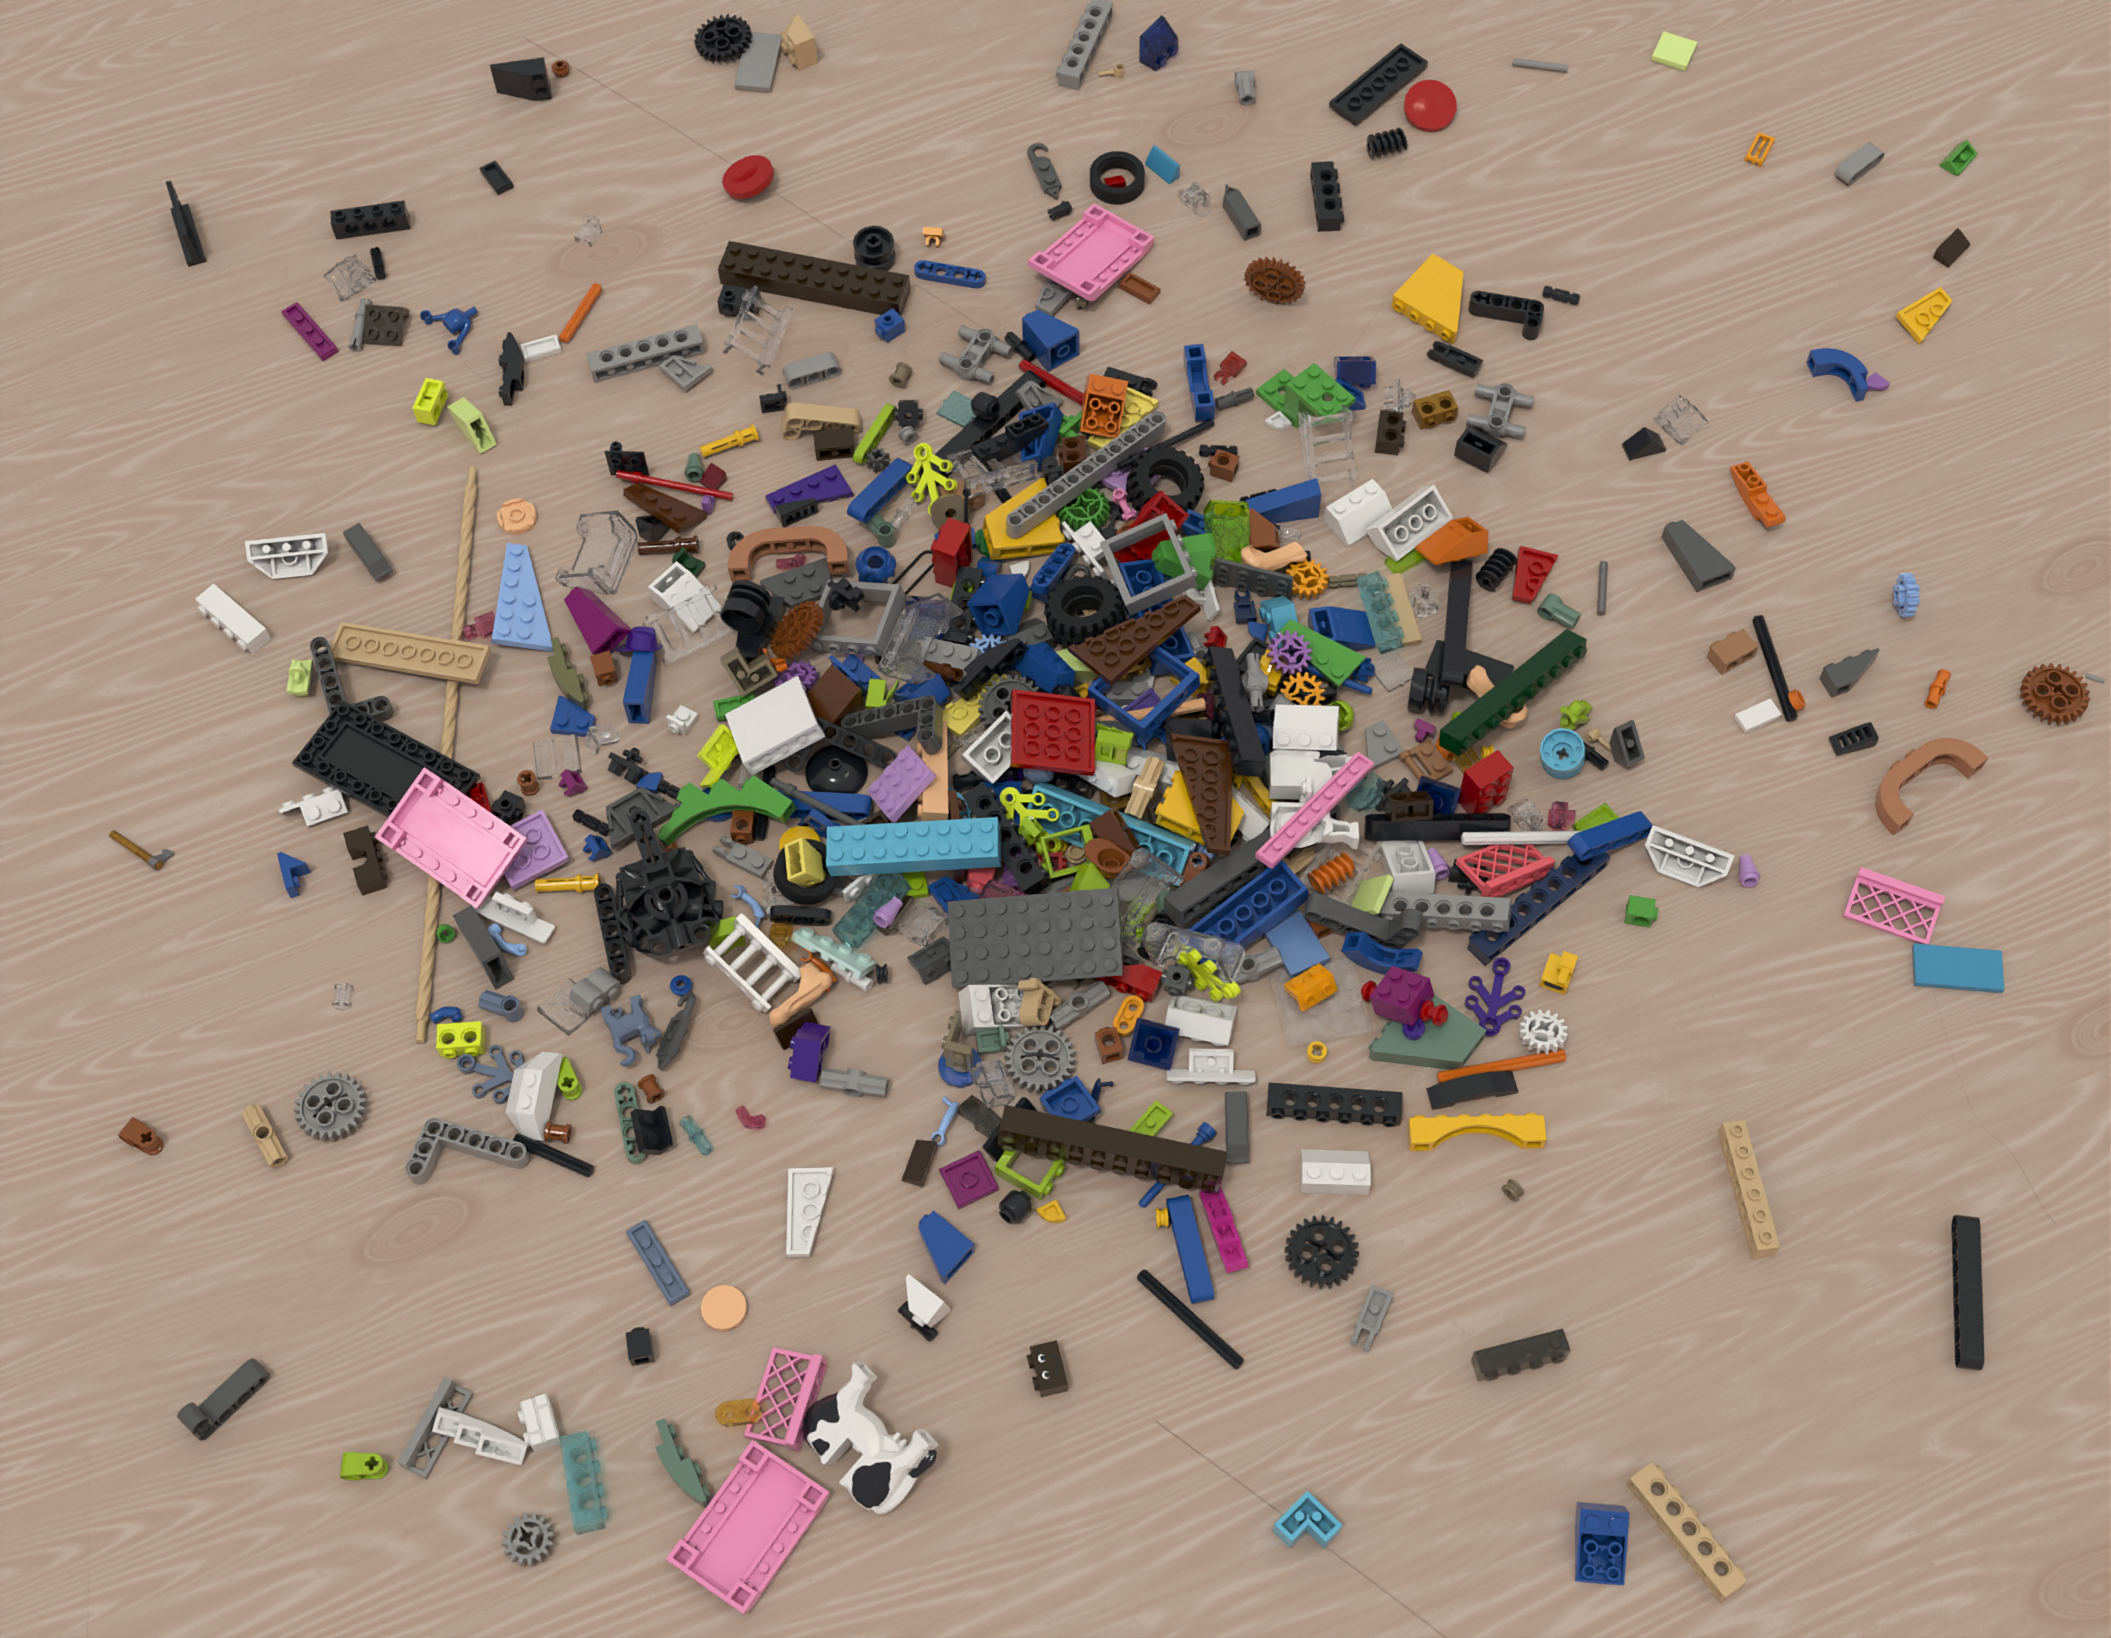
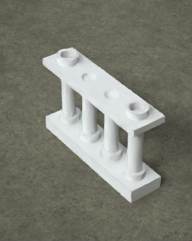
M741 913L733 922L735 930L714 951L708 946L703 952L705 955L704 959L711 966L715 965L752 1000L751 1004L756 1010L766 1013L771 1008L767 1001L787 981L792 980L796 983L801 978L799 968ZM745 935L750 940V945L729 966L720 956L740 936ZM761 950L766 955V960L744 981L736 971L756 951ZM776 965L782 971V975L760 996L752 986L771 966Z

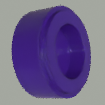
M1418 1018L1413 1026L1403 1024L1402 1032L1407 1039L1418 1040L1424 1035L1425 1024L1421 1019Z

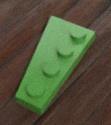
M1291 619L1279 631L1283 636L1286 630H1289L1290 635L1297 631V637L1304 635L1303 641L1310 642L1306 646L1307 649H1312V652L1307 654L1312 659L1307 663L1337 688L1366 659L1365 656Z

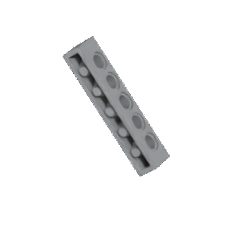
M1091 0L1090 4L1087 3L1085 15L1080 18L1079 28H1076L1074 31V39L1069 42L1068 52L1063 55L1061 67L1058 66L1056 77H1058L1059 86L1079 91L1113 16L1112 1Z
M696 324L603 350L593 351L586 354L594 383L657 367L672 355L687 359L705 354V349Z
M1389 891L1378 917L1391 921L1401 913L1398 910L1411 908L1426 911L1423 913L1421 923L1423 927L1431 929L1440 927L1451 930L1470 929L1472 931L1489 930L1499 933L1503 931L1509 932L1512 908L1510 898Z

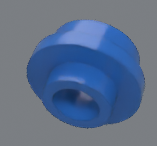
M678 975L671 980L670 989L673 994L683 996L691 991L692 982L689 977ZM679 983H684L682 987L677 986Z

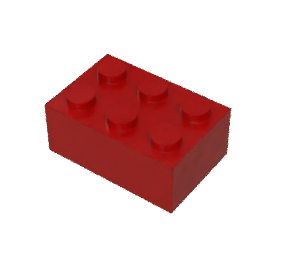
M949 517L946 523L941 525L939 537L931 545V551L933 552L932 562L934 563L933 574H935L936 583L953 588L959 565L970 566L973 560L971 525Z
M1499 750L1493 752L1464 771L1457 802L1467 813H1488L1493 806H1500L1506 800L1514 767Z

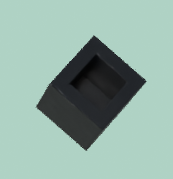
M637 1327L632 1329L631 1332H626L628 1359L631 1365L636 1366L655 1362L653 1340L649 1328Z

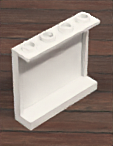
M798 676L725 714L741 760L751 775L825 737L805 692L807 689Z

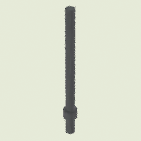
M773 778L770 782L771 786L783 791L784 795L790 798L794 797L849 826L865 825L797 790V787L790 783L786 784L776 778Z

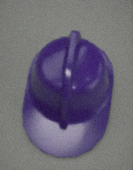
M636 626L628 634L626 644L618 646L614 650L619 652L635 650L657 651L662 649L663 645L658 643L654 628Z

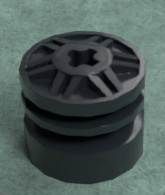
M740 580L732 583L727 600L720 613L721 620L730 628L742 633L758 632L763 623L764 614H766L772 600L770 593L762 586L750 581Z
M1414 667L1407 706L1408 710L1421 711L1424 703H1428L1429 713H1432L1433 706L1436 704L1438 705L1437 714H1443V710L1448 703L1450 686L1440 685L1441 680H1438L1439 671L1436 670L1433 678L1428 679V669Z

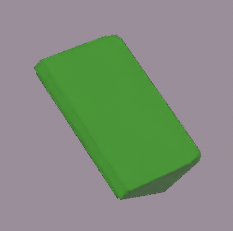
M1965 140L1959 143L1939 166L1958 176L1978 153L1970 142Z

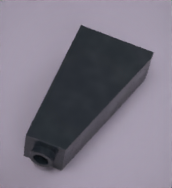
M771 596L772 600L766 614H764L765 617L758 632L747 634L738 631L736 647L739 648L748 663L764 654L762 649H767L772 639L771 635L775 633L774 629L779 626L778 622L782 620L786 612L784 597Z

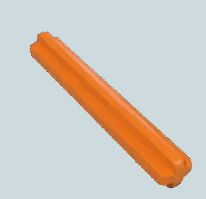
M592 284L559 335L561 342L568 343L602 292L600 284Z

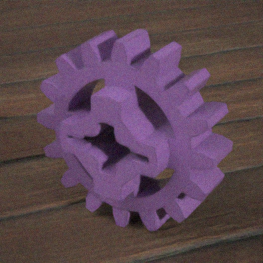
M1286 630L1284 636L1279 632L1277 638L1273 637L1271 639L1272 644L1267 646V649L1271 652L1266 656L1272 658L1269 665H1276L1274 671L1281 669V675H1284L1287 671L1289 675H1293L1295 671L1301 673L1302 668L1305 669L1308 666L1306 662H1309L1312 657L1307 654H1310L1312 649H1307L1306 646L1310 642L1303 641L1304 635L1297 637V631L1290 635L1289 630ZM1283 641V648L1277 649L1278 644ZM1302 657L1300 663L1295 665L1296 658Z
M794 660L791 665L786 663L789 670L778 673V676L773 679L775 687L798 676L806 689L811 691L819 677L815 666H811L810 662L804 664L803 660L799 663H796Z

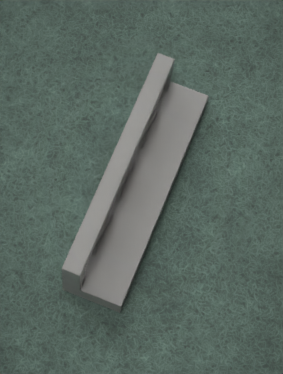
M444 1377L397 1461L400 1466L427 1479L450 1436L432 1432L439 1407L446 1409L448 1405V1410H457L458 1413L463 1414L474 1394L457 1386L453 1380ZM455 1391L465 1395L461 1404L452 1407L450 1400ZM439 1434L440 1443L438 1446L429 1449L427 1445L428 1439ZM427 1455L429 1463L424 1471L414 1467L418 1458Z

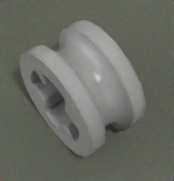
M906 426L901 429L898 437L904 445H910L916 441L918 433L914 431L912 426Z

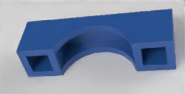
M1203 344L1184 346L1183 361L1195 422L1213 420L1215 417V402L1213 391L1210 390L1208 384Z

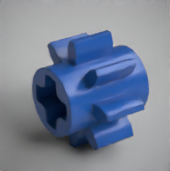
M1366 658L1352 673L1354 676L1353 680L1368 682V678L1374 676L1375 666L1370 663L1371 658Z

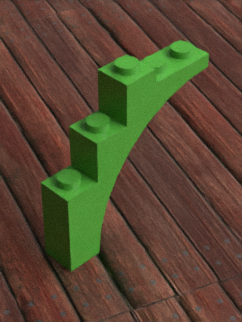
M754 775L743 783L741 791L720 779L718 783L716 782L712 785L708 795L688 782L686 786L679 790L678 797L676 798L681 806L673 811L671 819L660 828L657 837L663 844L669 846L694 824L711 816L733 812V810L754 811L785 824L797 807L792 800Z

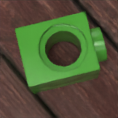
M1630 895L1626 904L1624 923L1650 928L1652 921H1656L1658 916V908L1655 907L1656 899Z

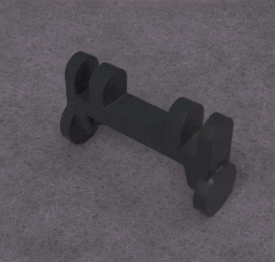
M1109 501L1108 504L1112 516L1109 526L1097 530L1099 533L1113 530L1115 535L1117 529L1113 528L1116 519L1124 521L1122 518L1124 512L1116 503Z

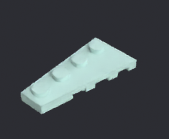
M803 927L793 932L791 938L793 942L810 952H820L821 958L826 961L839 963L838 968L843 971H847V969L853 971V977L858 980L876 967L877 961L871 959V956L868 954L857 953L848 945H839L833 942V939L830 937L815 934L810 928Z

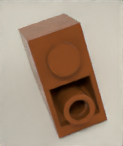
M1249 509V516H1247V525L1251 529V535L1248 536L1249 545L1262 552L1280 548L1279 530L1257 511Z

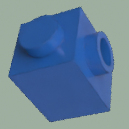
M893 308L875 319V333L887 343L905 332L904 319Z

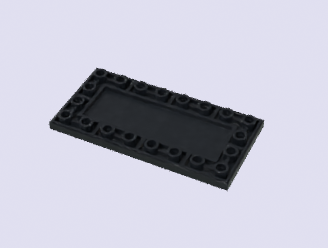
M343 700L338 703L292 762L294 767L388 818L424 767L466 796L481 778L477 772Z

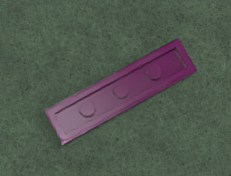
M298 302L281 311L283 317L322 361L339 352L333 342Z

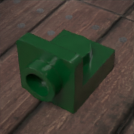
M684 547L679 552H676L672 558L673 564L677 561L690 571L696 579L706 567L705 562L688 555L687 549Z

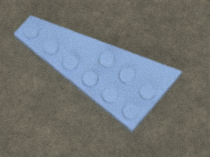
M507 543L491 643L553 652L551 637L527 545Z

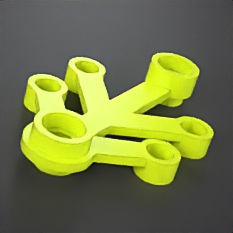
M920 443L914 449L916 461L911 471L907 474L906 480L910 484L918 483L916 490L911 494L912 501L916 503L923 502L925 498L923 492L928 485L932 501L928 506V513L931 516L930 509L933 502L939 497L935 481L943 485L948 491L956 490L958 484L956 480L948 479L934 471L930 463L938 465L943 472H950L953 468L952 462L934 455L933 449L929 444ZM945 463L948 464L947 469L944 468ZM923 465L924 473L920 479L918 473ZM912 475L915 476L914 481L911 479Z
M1008 787L1000 794V801L1008 812L1005 814L1007 819L1012 818L1014 821V809L1020 814V822L1026 816L1045 818L1049 821H1056L1060 817V812L1056 808L1049 810L1026 809L1021 803L1033 802L1038 806L1043 805L1046 802V796L1043 793L1020 794L1016 788ZM1008 794H1011L1013 796V800L1011 802L1007 800ZM1038 795L1042 797L1041 803L1036 801ZM1051 811L1056 812V817L1054 819L1050 817ZM1060 838L1047 840L1048 852H1059L1062 848V840ZM1050 841L1055 842V847L1053 849L1049 847Z
M1184 947L1175 952L1177 963L1187 966L1195 977V987L1201 992L1209 987L1211 989L1209 996L1214 1002H1218L1223 996L1226 999H1234L1241 993L1240 987L1233 980L1229 979L1224 983L1212 974L1217 970V967L1211 960L1197 964L1202 959L1197 950L1192 949L1190 951Z

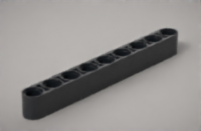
M1031 370L1025 372L997 398L1000 404V412L996 417L991 420L975 417L934 454L943 460H950L953 464L952 470L950 472H943L938 465L930 462L932 469L946 478L973 455L971 446L990 439L1024 408L1015 394L1027 381H1034L1041 388H1044L1046 381ZM945 463L944 468L947 469L948 464ZM923 465L918 473L920 479L924 473Z
M1470 560L1451 561L1440 685L1461 688L1463 683L1472 561Z

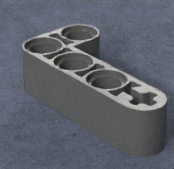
M251 1358L239 1367L199 1406L193 1402L185 1405L179 1411L177 1418L197 1439L203 1441L210 1437L267 1383L270 1373L255 1358Z

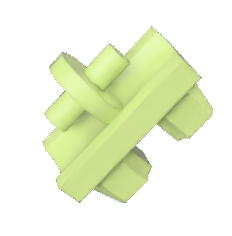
M292 659L291 667L288 671L289 679L286 690L288 694H295L297 697L308 696L314 664L312 659L306 661Z

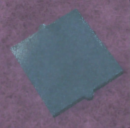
M953 391L947 400L943 401V405L937 411V415L963 428L976 417L971 410L972 399L956 391Z

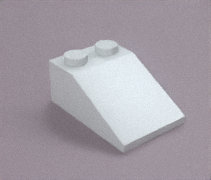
M1379 841L1385 875L1389 874L1394 878L1389 889L1390 891L1434 893L1436 872L1423 841Z

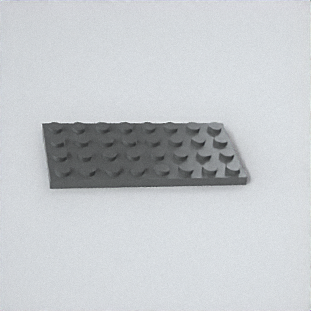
M1119 888L947 902L952 988L954 989L965 988L968 985L1019 984V981L1029 980L1030 978L1047 982L1124 976Z

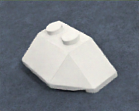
M326 533L245 541L247 561L271 579L313 575L329 553Z
M1654 825L1645 844L1659 873L1696 887H1701L1727 876L1735 855L1712 845Z
M541 1052L514 1070L505 1113L520 1134L536 1141H545V1127L549 1121L563 1055L560 1053Z

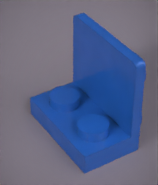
M850 654L842 663L833 655L829 657L831 665H834L861 689L864 698L868 693L869 680L881 679L855 655Z

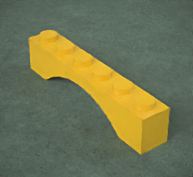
M1506 1113L1502 1116L1482 1114L1472 1117L1468 1114H1461L1457 1117L1437 1115L1428 1118L1423 1115H1417L1409 1118L1407 1125L1409 1151H1432L1439 1144L1450 1138L1472 1133L1501 1137L1521 1149L1544 1148L1547 1140L1544 1115H1537L1536 1113L1517 1116L1513 1113Z

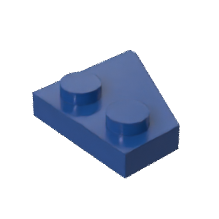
M559 695L550 728L551 733L592 738L596 723L595 716Z
M814 808L804 815L797 824L798 826H805L807 824L815 828L814 831L826 839L827 827L842 826L837 822H832L826 817L825 813Z
M947 876L928 885V891L947 917L948 901L985 898L984 895H977L969 891V887L958 884Z

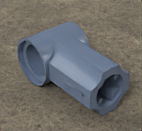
M486 989L479 997L478 1006L480 1009L503 1016L509 1022H518L524 1015V1010L515 996H504Z

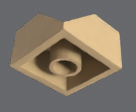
M797 14L781 34L782 43L780 47L782 52L788 55L790 63L795 65L798 71L817 64L818 60L815 37L799 14Z

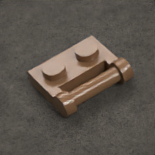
M1430 739L1410 750L1403 751L1398 756L1401 762H1405L1419 780V785L1422 789L1453 773V768ZM1416 757L1429 776H1425L1412 758Z

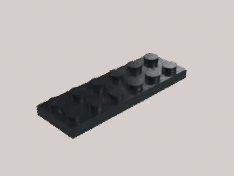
M1400 43L1329 102V107L1354 125H1357L1427 67L1428 61Z

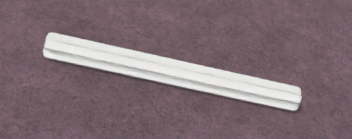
M1581 831L1463 832L1461 842L1463 845L1567 844L1573 835Z

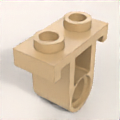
M1030 978L1029 980L1019 981L1017 989L1025 990L1019 1010L1021 1024L1025 1027L1046 1025L1049 1021L1052 1007H1059L1062 998L1055 994L1052 989L1042 984V981L1039 979Z

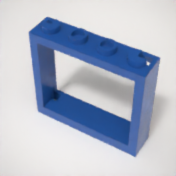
M1160 646L1148 656L1182 679V681L1141 721L1103 695L1111 685L1101 677L1092 681V685L1088 688L1089 698L1095 699L1097 706L1144 740L1200 687L1199 674Z

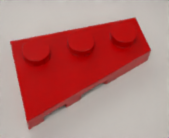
M1520 546L1517 553L1511 599L1531 604L1559 555Z

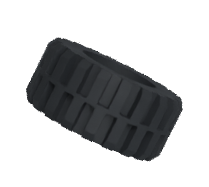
M1158 446L1157 449L1152 447L1147 452H1142L1138 459L1135 460L1126 480L1127 498L1129 502H1133L1132 508L1140 512L1142 507L1158 493L1151 485L1149 477L1160 474L1175 481L1181 491L1178 495L1167 496L1184 511L1187 512L1188 509L1194 511L1205 486L1203 483L1204 475L1200 473L1201 468L1199 464H1195V459L1185 455L1186 452L1183 450H1175V447L1165 448V446Z
M1084 575V577L1074 576L1071 580H1064L1061 585L1058 584L1053 589V592H1050L1045 602V614L1049 631L1055 642L1067 649L1068 646L1073 644L1077 646L1084 643L1085 639L1091 636L1095 638L1102 635L1105 630L1121 624L1125 620L1122 598L1118 588L1109 580H1102V577L1096 575L1094 577L1090 575ZM1085 609L1098 610L1096 613L1086 617L1072 616Z

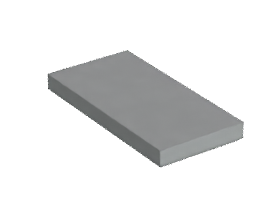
M751 32L752 43H748L749 48H744L745 53H742L735 81V89L771 92L781 50V35Z

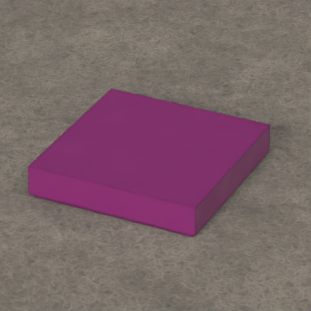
M980 1150L939 1169L958 1210L999 1191V1187Z

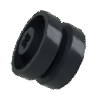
M868 226L859 230L854 236L853 248L856 265L884 271L892 268L896 255L893 235L889 230L881 226Z

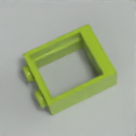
M1089 824L1037 837L1038 842H1035L1038 855H1042L1043 863H1041V866L1044 867L1049 875L1048 879L1078 872L1080 865L1053 872L1046 841L1079 832L1083 849H1085L1087 842L1093 839Z
M1005 1150L995 1165V1175L1039 1200H1042L1044 1195L1048 1196L1054 1187L1053 1181L1056 1177L1060 1178L1066 1169L1063 1159L1053 1161L1052 1167L1041 1184L1037 1185L1010 1169L1021 1151Z

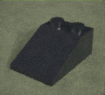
M544 57L490 64L497 93L531 101L552 99L551 84Z

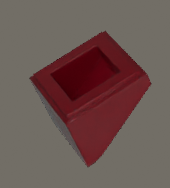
M710 463L699 482L706 488L718 490L727 481L726 472L715 464Z

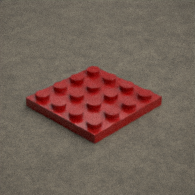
M1013 689L1011 693L1010 767L1093 776L1095 773V699Z

